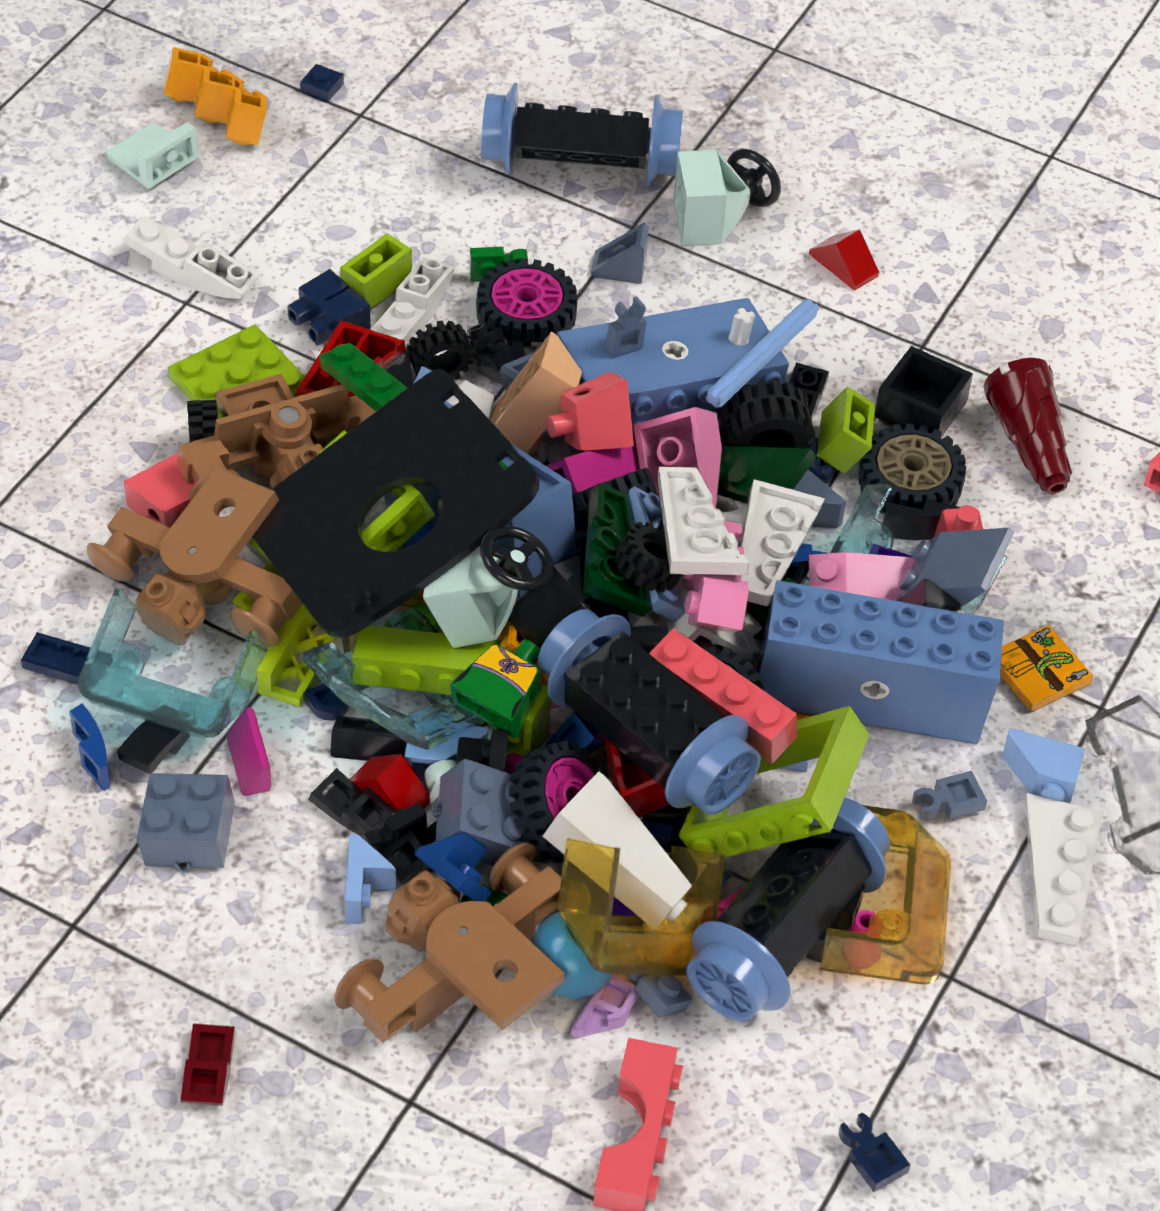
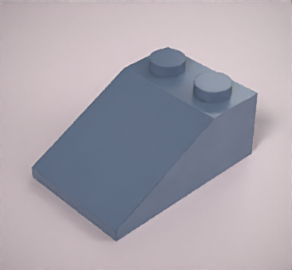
M1010 528L940 532L929 541L922 540L912 554V558L915 560L912 567L902 575L898 582V587L901 590L895 601L900 602L923 578H926L958 601L961 608L987 591L1014 535V531Z

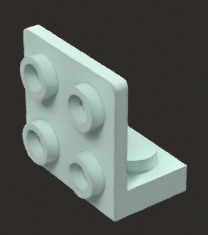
M186 122L175 130L168 132L157 123H151L107 150L106 157L150 189L198 158L196 128Z

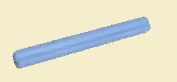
M811 299L803 300L708 390L707 402L712 403L715 408L722 407L817 316V311H819L818 305L813 303Z

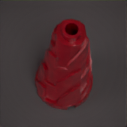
M1030 357L1008 362L1010 371L1002 374L1000 367H998L985 380L983 387L986 399L998 417L1007 438L1014 444L1025 468L1030 471L1035 483L1039 484L1042 491H1047L1049 494L1062 492L1067 488V483L1070 482L1072 471L1065 449L1066 439L1060 421L1062 413L1053 383L1054 376L1051 366L1049 364L1048 367L1044 359Z

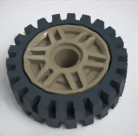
M906 423L905 430H902L900 424L892 425L891 432L884 428L880 430L879 435L874 434L872 436L871 449L861 458L858 477L859 485H861L860 491L863 496L867 495L866 501L871 506L877 503L876 510L881 514L885 512L887 502L922 510L926 499L956 506L962 493L966 475L965 456L961 455V448L958 444L952 446L953 439L948 435L941 439L942 432L934 429L932 433H928V426L921 425L919 430L914 429V424Z

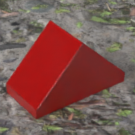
M860 229L833 235L809 249L810 256L854 291L879 276V270Z
M401 754L371 757L350 778L362 791H365L368 787L371 788L396 811L402 808L406 809L417 802L425 809L431 803L429 792Z

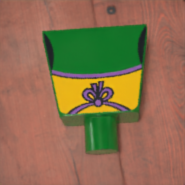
M526 639L522 640L513 653L498 644L491 645L450 684L454 703L495 728L509 731L508 735L515 739L542 688L540 670L534 665L540 653L539 647Z

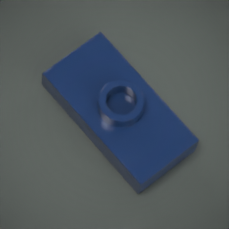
M37 632L21 659V665L23 669L92 689L105 667L108 657L107 652Z

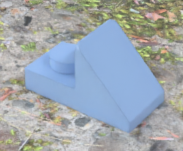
M349 834L345 921L346 923L362 924L363 908L371 907V890L393 891L396 889V869L358 834Z

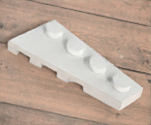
M754 479L750 489L740 547H744V554L749 561L748 575H742L741 581L748 582V602L763 606L769 605L776 580L782 581L821 510L825 498Z
M1026 793L1024 809L1025 813H1027L1028 822L1027 839L1028 843H1030L1031 852L1030 870L1034 883L1033 900L1037 937L1077 947L1103 811Z

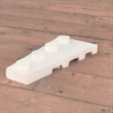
M659 467L658 486L670 574L748 575L749 561L745 554L741 555L737 549L738 541L734 534L728 533L724 526L725 518L720 509L716 510L714 508L712 495L697 468Z

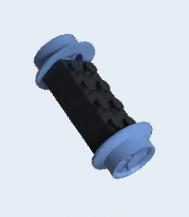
M515 82L507 95L486 94L482 123L481 159L501 161L506 175H511L515 150L516 158L636 169H645L646 155L649 154L647 187L652 185L657 175L676 176L683 110L663 109L658 95L654 97L652 128H650L649 118L643 117V113L636 111H625L622 116L610 115V110L602 108H592L590 113L577 112V107L567 105L558 106V110L544 109L545 105L540 103H525V107H518V83Z
M582 609L564 618L548 635L538 656L539 669L549 677L547 686L549 698L559 706H570L663 787L666 800L671 806L685 808L695 804L705 814L714 815L732 805L751 784L760 765L759 752L747 743L749 737L748 722L739 715L727 717L721 715L630 638V624L621 615L612 614L600 618L591 610Z
M844 798L830 832L780 844L716 921L702 923L696 928L692 936L695 957L687 966V976L691 986L705 1003L718 1013L737 1021L751 1020L760 1009L774 1011L785 1006L791 993L787 977L792 974L796 965L809 949L816 944L818 938L831 922L838 917L840 911L852 896L860 890L863 883L866 884L864 893L873 892L884 883L887 870L883 857L889 851L890 839L881 821L860 803ZM816 818L813 819V826L819 824Z

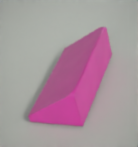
M249 707L243 711L227 734L228 746L243 796L267 792L272 788L270 764L255 711L254 709L252 710V707Z

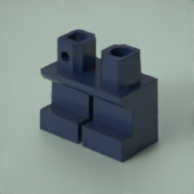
M331 269L298 287L299 299L287 306L288 319L295 326H299L308 320L311 322L307 325V334L316 345L329 340L341 320L371 329L370 304L356 291L349 288V285Z

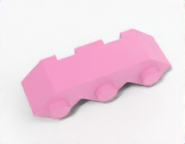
M724 521V526L728 533H733L736 540H740L742 536L741 524ZM738 546L739 553L743 555L744 547ZM682 575V578L686 579L685 590H690L685 602V613L689 614L688 624L728 633L742 631L749 594L748 582L741 581L742 575Z

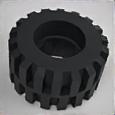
M772 380L767 383L765 381H758L757 384L752 386L748 384L742 387L743 390L737 391L723 405V410L720 411V422L726 446L811 448L813 446L815 432L807 399L803 396L802 391L798 387L793 388L791 383L785 382L780 384V380Z

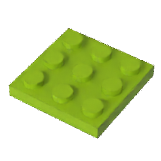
M256 324L167 367L168 377L190 401L213 400L217 391L282 374L293 396L297 397L296 390L305 377ZM217 406L218 419L223 418V415Z

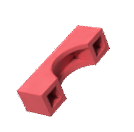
M674 628L649 653L724 717L731 715L743 717L749 725L747 743L756 749L760 756L769 763L773 764L797 738V713Z
M628 1038L620 1072L618 1095L635 1107L642 1119L643 1125L630 1140L616 1146L603 1148L595 1182L593 1206L614 1211H645L647 1201L655 1202L660 1176L652 1174L655 1163L663 1164L668 1139L661 1137L662 1127H671L676 1103L675 1101L668 1100L671 1089L679 1090L683 1065L676 1064L677 1047Z

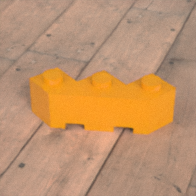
M172 47L164 80L163 95H167L179 102L187 100L195 102V117H199L208 123H225L227 139H231L240 145L253 144L258 146L267 112V97L259 91L251 93L243 88L244 81L227 69H223L221 72L212 66L213 60L205 54Z

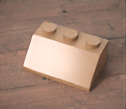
M550 332L494 405L490 421L511 444L531 456L536 452L543 440L541 435L547 429L546 418L562 413L560 412L562 409L561 394L578 386L582 374L581 369L555 333Z

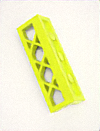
M303 604L291 620L287 619L277 633L280 643L275 647H269L256 670L258 694L300 707L303 703V692L310 690L338 637H332L327 633L314 637L311 628L318 623ZM312 648L316 655L315 659L298 664L295 658L297 653ZM297 676L301 683L296 692L278 687L282 680Z

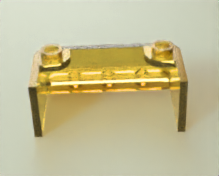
M863 805L885 827L890 839L888 852L908 855L903 911L884 909L876 912L869 921L868 934L827 928L820 970L914 984H931L940 977L944 965L951 856L947 849L911 814L902 810Z
M567 838L558 909L593 969L599 972L620 975L687 976V966L695 957L692 946L694 931L702 923L717 920L725 855L681 846H672L671 860L687 878L692 887L682 898L688 903L674 922L672 923L666 918L654 930L639 916L612 915L621 848Z

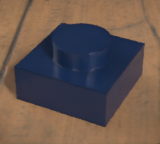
M315 64L300 81V90L303 93L329 102L344 84V74Z

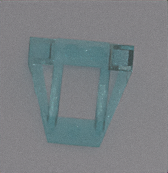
M415 607L387 618L384 627L439 633ZM331 641L303 652L300 659L341 701L411 745L428 750L465 733L474 726H481L484 723L482 719L456 705L452 695L429 692L422 693L438 703L405 718L360 692L371 686L353 684L355 665L352 663V655L354 650L343 654Z

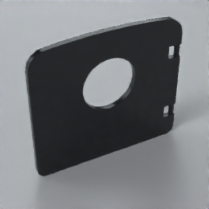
M437 369L424 375L271 490L275 491L279 501L252 538L323 631L332 637L343 638L357 634L385 616L477 549L488 531L496 527L505 526L533 501L539 490V478L529 462L519 454L508 439L459 388L456 382L444 370ZM454 395L459 402L449 409L444 402ZM509 456L514 463L504 470L498 463ZM415 483L433 486L441 492L443 504L439 519L421 540L404 549L390 552L377 551L364 544L362 527L365 517L372 506L385 494L398 487Z

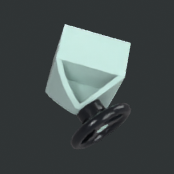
M738 149L729 156L727 161L718 150L678 151L673 201L682 246L722 244L739 222L748 203L758 207H768L776 203L781 194V182L771 162L762 154L751 149ZM740 159H749L757 163L759 167L757 169H747L737 162ZM765 174L768 175L771 183V193L767 197L762 187Z
M515 526L496 527L484 535L477 549L426 586L423 599L453 648L497 640L512 612L518 590H536L543 587L550 580L553 572L552 557L544 543L529 531ZM510 537L524 542V544L519 548H506L494 542L499 538ZM535 551L541 561V572L533 578L527 563L529 561L528 556Z

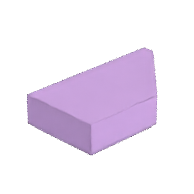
M613 975L603 989L591 995L571 1028V1037L578 1039L624 1027L641 998L634 990L636 985Z

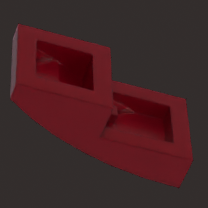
M193 1023L189 1056L185 1061L181 1103L224 1105L236 1035L234 1026Z

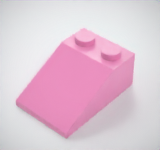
M694 407L633 425L640 469L648 468L659 498V467L697 468L712 495V504L716 509L722 452L717 413Z
M851 552L809 555V586L895 601L901 590L898 587V582L902 575L912 567L915 560L911 557Z

